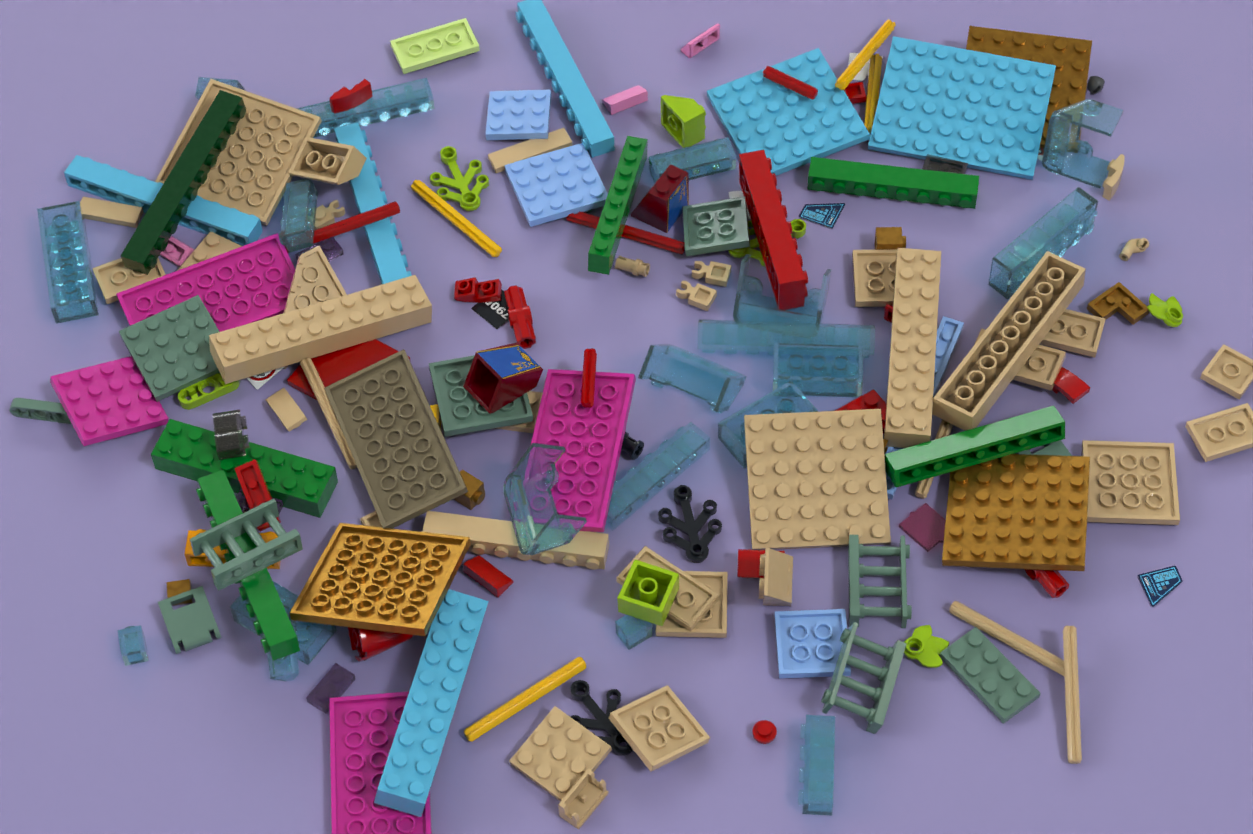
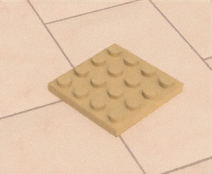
M1082 441V456L1090 457L1087 522L1179 525L1180 513L1174 443Z

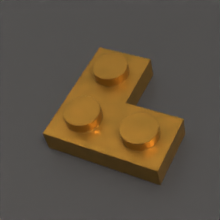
M1120 282L1087 305V310L1094 316L1108 319L1116 312H1119L1132 325L1149 314L1147 306Z

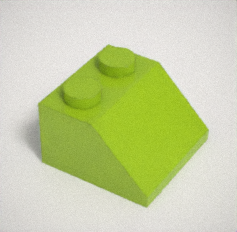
M669 95L661 96V125L685 150L704 140L706 129V112L704 107L698 105L691 98Z

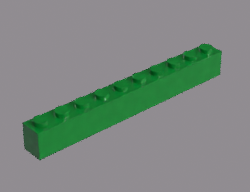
M224 470L198 478L200 488H197L196 492L200 502H205L203 509L206 517L212 518V521H210L211 528L242 514V510ZM247 532L234 538L244 553L257 548ZM226 543L219 545L221 551L226 550L224 554L226 562L236 558ZM267 567L236 582L235 584L240 583L241 585L238 590L242 601L247 600L248 602L245 606L249 617H254L256 620L253 622L257 636L262 634L263 639L260 641L264 652H269L273 661L299 652L297 635Z

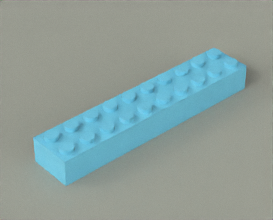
M448 589L431 624L377 789L375 804L422 817L489 601Z

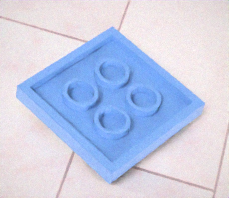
M551 90L490 91L486 140L548 139Z
M845 609L775 611L779 679L833 677L843 642H840L843 630L847 628ZM846 664L844 676H851L850 665Z

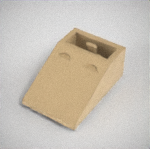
M765 548V554H760L759 576H764V578H760L759 599H763V605L791 606L793 556L770 548Z

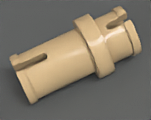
M618 256L615 268L631 272L634 276L642 275L647 277L650 271V264L643 263L641 259L632 260Z

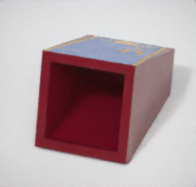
M670 164L632 211L631 217L667 233L683 213V206L689 205V173Z
M517 343L494 347L475 353L463 387L489 414H492L537 387L543 369Z

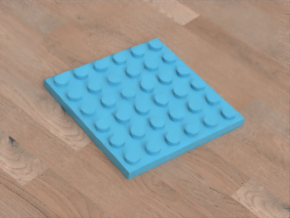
M819 48L770 66L817 88L818 95L814 100L763 76L764 69L707 90V97L738 153L764 150L766 158L770 157L771 173H775L776 176L810 163L811 157L823 158L870 139V133L845 91L835 87L837 78Z

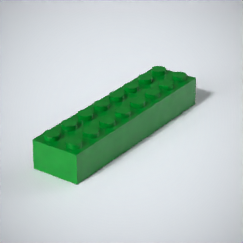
M169 419L151 453L155 469L197 482L198 478L224 470L233 492L244 495L234 468L256 459L272 499L276 500L278 506L321 518L338 483L334 466L173 419Z

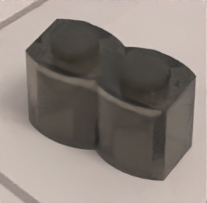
M240 410L214 413L215 443L219 460L246 456V449L250 448L248 435H244V430L248 429L246 416H241Z

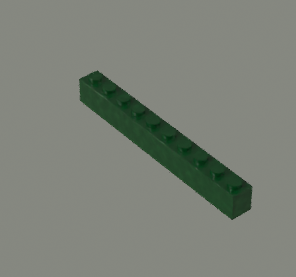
M222 90L218 92L122 252L121 259L126 268L148 275L150 270L156 266L159 255L166 249L169 238L176 232L178 223L186 215L191 201L195 200L201 184L205 183L210 169L216 165L217 157L226 148L229 137L235 133L239 120L245 116L246 107L242 97Z

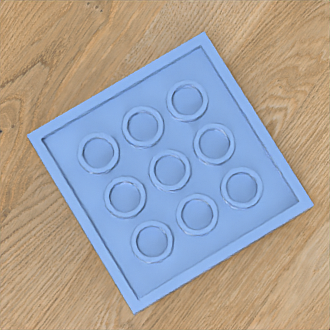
M582 143L504 165L507 177L530 227L567 217L571 213L577 214L578 212L599 208L605 204L608 193Z

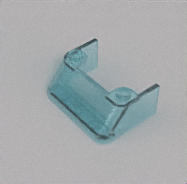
M1085 99L1054 111L1049 120L1042 159L1043 167L1050 172L1101 188L1109 172L1107 167L1110 162L1092 156V146L1086 141L1079 140L1081 127L1111 137L1123 110L1093 99Z
M746 254L740 266L733 311L734 321L744 327L803 338L816 336L820 329L827 301L832 269L826 270L821 289L813 288L808 291V297H805L804 307L780 310L777 307L775 298L762 296V282L756 277L748 276L751 255Z
M671 344L650 345L638 376L642 380L650 379L651 384L663 388L664 385H670L706 400L711 405L709 409L718 413L728 411L746 380V376Z
M532 443L504 481L503 493L520 552L524 555H535L569 544L587 522L586 517L559 515L551 493V489L559 478L555 464L565 452V447Z

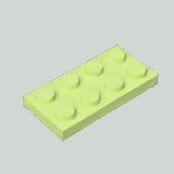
M466 18L390 41L391 48L403 74L480 51L479 44Z

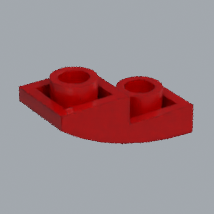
M364 79L351 90L344 86L339 91L333 93L329 98L331 111L334 114L347 111L373 97L371 83Z
M476 277L458 280L455 282L454 298L457 301L473 303L501 301L502 283L499 279L478 282Z
M1061 367L1052 390L1056 394L1061 392L1074 404L1089 393L1090 387L1078 376Z

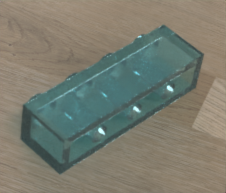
M729 137L649 156V171L655 183L671 164L688 172L689 180L736 169V153Z
M304 178L286 183V192L283 194L284 206H282L283 217L280 220L281 233H279V240L282 245H285L289 253L313 246L318 191L311 179Z
M806 715V723L801 724L800 738H805V746L800 745L799 760H804V768L799 767V782H803V790L798 791V805H803L802 814L832 816L835 716Z

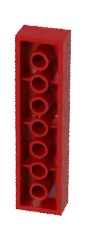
M764 150L739 154V184L743 197L745 196L747 210L778 310L804 307L805 297H808L805 285L808 283V275L806 270H802L803 261L801 254L796 252L798 250L795 237L792 238L791 236L792 225L790 221L786 220V206L781 205L782 195L780 189H776L777 179L775 173H771L772 164L770 157L766 158Z

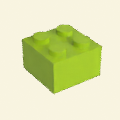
M635 559L617 597L618 612L663 626L679 590V573Z

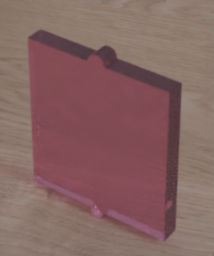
M925 503L915 512H911L910 516L899 524V528L929 552L939 542L943 543L946 520Z

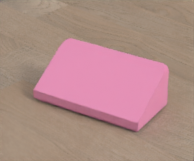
M715 24L681 48V52L688 58H692L720 39V24Z
M637 85L604 98L602 102L610 114L613 115L648 101V92L643 87Z
M171 235L166 249L160 255L181 267L195 249Z

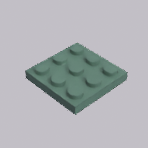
M745 196L683 206L686 257L750 247Z

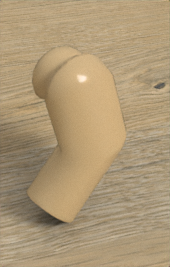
M1146 238L1129 240L1119 254L1120 259L1128 261L1133 253L1145 251L1149 247V241Z

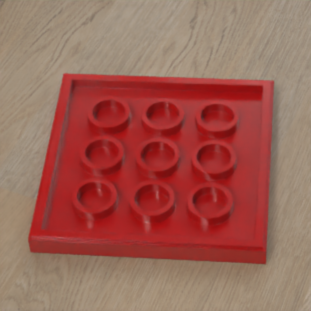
M374 339L314 357L311 360L324 387H327L399 351ZM300 365L287 379V383L289 386L317 400Z

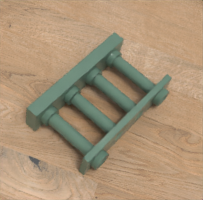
M275 499L262 503L247 512L190 538L195 557L205 553L214 566V569H211L214 585L218 591L303 550L299 532L294 529L286 533L276 517H279ZM268 522L278 536L265 543L255 529ZM247 532L257 547L246 553L243 552L234 539ZM226 543L236 558L223 564L213 548Z
M849 534V627L853 622L858 623L857 627H859V619L864 618V616L901 617V628H906L907 619H911L912 607L907 605L906 559L910 557V545H905V536H900L899 547L863 546V544H859V535ZM863 555L899 556V567L863 566V564H859V558H863ZM863 575L900 576V587L864 586V584H859V578H863ZM864 596H900L901 607H864V604H860V598Z
M853 622L849 629L845 628L842 632L840 642H843L830 687L829 690H825L821 700L824 703L822 713L827 714L833 705L866 718V721H868L866 731L876 734L883 726L907 643L897 640L892 647L886 648L855 635L858 623ZM852 644L883 656L884 660H886L885 667L880 668L849 655ZM846 664L878 677V680H880L879 687L875 689L844 676ZM843 685L872 697V700L875 701L873 708L868 709L837 696L839 686Z

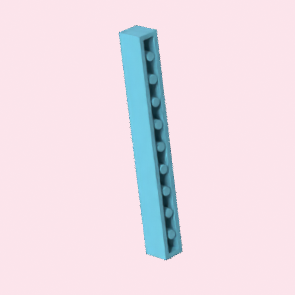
M542 0L518 2V11L515 12L516 19L519 24L522 23L525 37L530 38V46L533 51L536 50L539 64L544 65L545 75L547 79H551L553 91L559 94L560 104L566 108L568 120L570 122L573 121L575 133L577 136H581L584 148L588 150L591 158L614 151V136Z
M359 123L334 128L337 143L354 146L367 158L359 176L349 180L359 214L385 205L387 203L385 191H380V188H382L380 176L375 175L377 172L375 160H370V157H372L370 145H365V142H367L365 130L360 129ZM392 216L363 226L381 284L412 276L411 271H406L405 267H408L405 254L401 255L400 251H403L400 238L396 239L395 237L398 233L395 222H390V219H393Z
M79 155L75 156L64 172L68 186L112 202L142 207L144 213L148 211L163 186V183H156L143 176H136L126 170H119L108 164H102L93 161L91 158ZM198 195L195 200L191 201L186 215L178 223V225L206 235L211 231L241 246L257 241L263 232L260 218L255 215H248L235 208H228L217 202L202 199Z

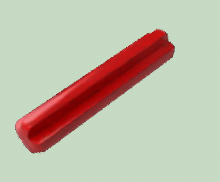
M767 66L763 71L765 78L814 100L818 95L817 88L775 68Z
M593 348L584 351L581 404L584 408H591L594 405L597 353Z

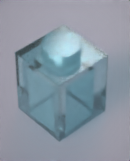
M625 615L615 621L616 634L628 650L652 637L653 623L629 615Z
M141 625L128 626L125 629L117 630L121 656L125 666L149 661L146 639Z

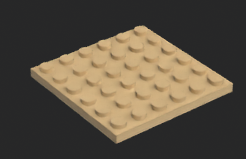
M210 79L155 182L164 184L218 92L222 90L240 96L246 107L245 116L239 120L235 133L229 137L226 148L220 152L216 165L210 169L204 184H201L197 195L202 199L217 202L228 208H235L248 215H255L260 218L261 224L267 226L293 177L289 174V171L305 137L313 138L322 120L319 116Z
M881 409L744 415L752 550H765V548L780 550L844 547L849 544V534L859 535V544H863V546L887 545L891 543Z

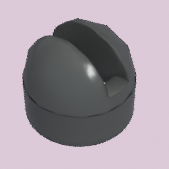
M1091 76L1088 79L1087 89L1093 94H1098L1102 91L1105 81L1098 76Z

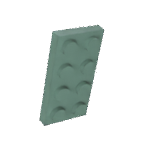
M977 627L940 652V658L1003 724L1040 697V692Z

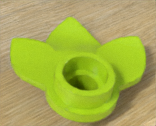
M1153 293L1150 294V305L1147 306L1149 312L1156 318L1163 320L1168 326H1180L1183 314L1182 307L1177 299L1171 296L1164 302Z
M930 625L919 626L914 630L912 637L904 641V643H907L904 655L909 659H917L925 667H940L943 665L940 652L949 646V641L932 636ZM915 647V648H917L918 650H917V651H913V650H911L910 648Z

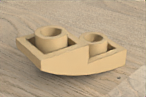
M1120 154L1116 160L1112 159L1107 167L1109 172L1102 186L1104 188L1102 197L1109 201L1114 196L1121 181L1125 155Z
M285 388L265 399L288 432L308 420Z

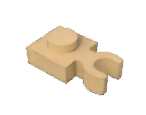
M334 200L330 203L329 207L326 208L324 205H321L305 214V217L316 230L335 223L334 217L344 216L345 208L336 209L339 207V201Z
M695 261L694 268L700 270H692L693 278L701 279L704 277L705 283L723 287L727 286L731 265L710 261L709 266H707L702 261Z
M687 281L681 282V288L686 290H676L678 298H688V304L705 311L709 310L717 296V290L699 283L692 287Z

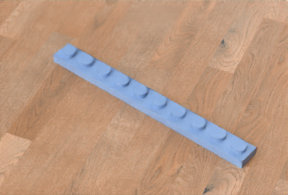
M944 316L938 327L936 337L933 398L937 393L964 326V322ZM888 447L886 453H890L904 448ZM886 473L888 499L892 500L897 488Z

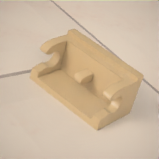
M588 768L558 804L559 816L577 829H580L609 794L605 781L602 779L598 782L595 779L594 772Z

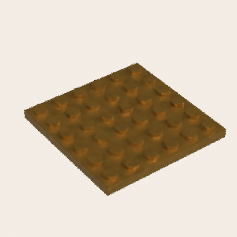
M969 26L967 50L1056 65L1039 148L1078 153L1092 40Z
M1011 454L950 472L942 566L1085 572L1090 457Z
M339 523L289 613L290 618L295 621L426 636L471 545L470 537Z

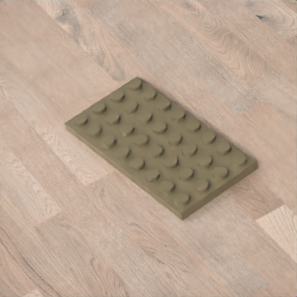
M404 349L324 388L383 529H393L468 492Z

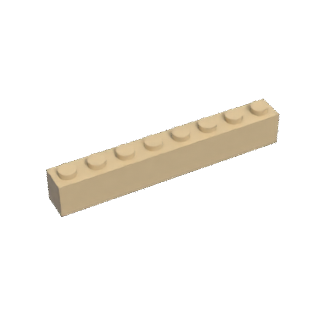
M427 511L422 532L470 537L471 545L467 552H473L478 555L490 554L501 558L513 557L523 561L536 560L546 564L559 563L569 567L582 566L592 570L605 569L609 550V534L578 531Z

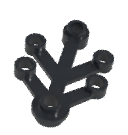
M680 485L674 490V501L681 505L685 522L672 516L670 509H660L658 512L659 521L672 526L663 530V539L667 543H673L686 550V556L691 562L701 563L708 557L709 543L715 535L722 531L721 521L712 519L708 523V531L700 540L698 537L700 529L710 516L717 512V504L713 500L705 501L703 511L694 521L690 505L692 491L688 486ZM712 506V507H714V508H713V509H707L706 507ZM663 514L669 515L666 518L662 517ZM717 525L718 528L714 529L711 526ZM674 528L687 534L690 542L677 536V531ZM672 533L673 536H672V537H668V536H666V534Z
M583 680L573 682L570 688L572 698L582 702L596 720L581 718L578 715L570 717L578 721L586 729L606 731L611 737H597L609 744L616 754H630L633 751L632 747L609 720L610 713L617 710V705L621 702V693L617 689H611L607 692L608 704L605 714L591 698L589 684ZM578 691L584 692L582 695H577L576 693ZM616 695L618 698L613 700L610 699V696ZM622 742L628 744L627 746H619Z

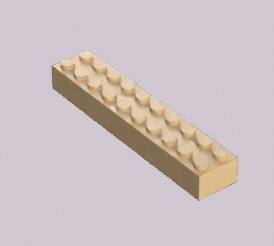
M897 249L884 439L889 440L888 447L907 448L928 442L931 438L941 251Z
M1047 251L934 396L932 414L965 431L976 428L1082 289L1086 269Z
M416 275L211 334L209 335L210 353L224 383L228 384L298 363L306 358L318 357L431 323L432 304Z

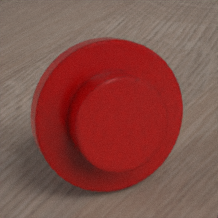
M761 720L754 725L752 733L756 741L761 744H768L775 739L777 729L772 722Z

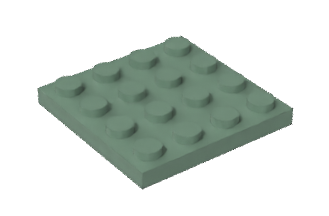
M199 295L119 331L125 346L156 402L220 373L210 353L209 335L220 331Z
M474 356L429 363L430 375L445 437L533 422V414L527 393L496 412L489 414L463 387Z

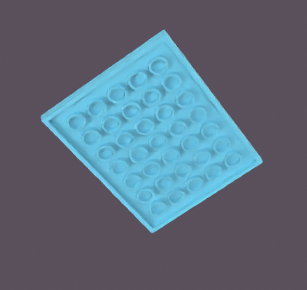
M893 36L868 149L1033 180L1056 65Z

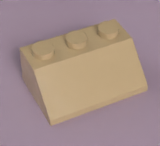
M305 137L289 174L340 185L358 177L367 158L354 146Z

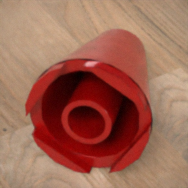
M348 627L352 650L358 651L359 656L355 657L359 662L376 656L413 637L410 634Z

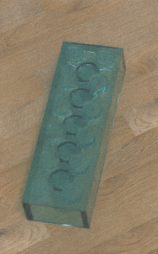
M1080 187L1075 189L992 258L988 285L1006 299H1009L1047 251L1062 257L1069 247H1074L1080 241L1082 236L1092 232L1095 227L1094 220L1098 212V200Z
M80 201L37 209L50 308L56 324L99 315L85 218Z

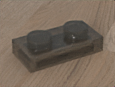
M927 154L922 169L966 174L968 163Z

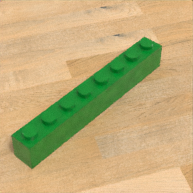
M627 136L588 252V271L610 274L647 159L648 139Z
M811 157L807 190L975 209L979 176Z
M1053 405L886 453L885 470L897 488L1065 439V420Z

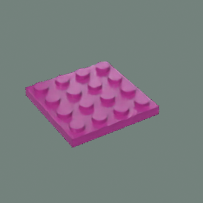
M132 356L50 377V383L83 446L163 426L168 423V417L159 401L156 402Z

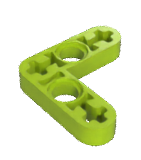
M217 373L180 390L178 393L180 406L188 410L194 409L236 390L240 382L238 380L225 384L221 374ZM207 386H213L215 388L210 393L203 392L204 388ZM188 396H189L190 398H192V399L189 400V401H188L187 399H185V398L188 397Z

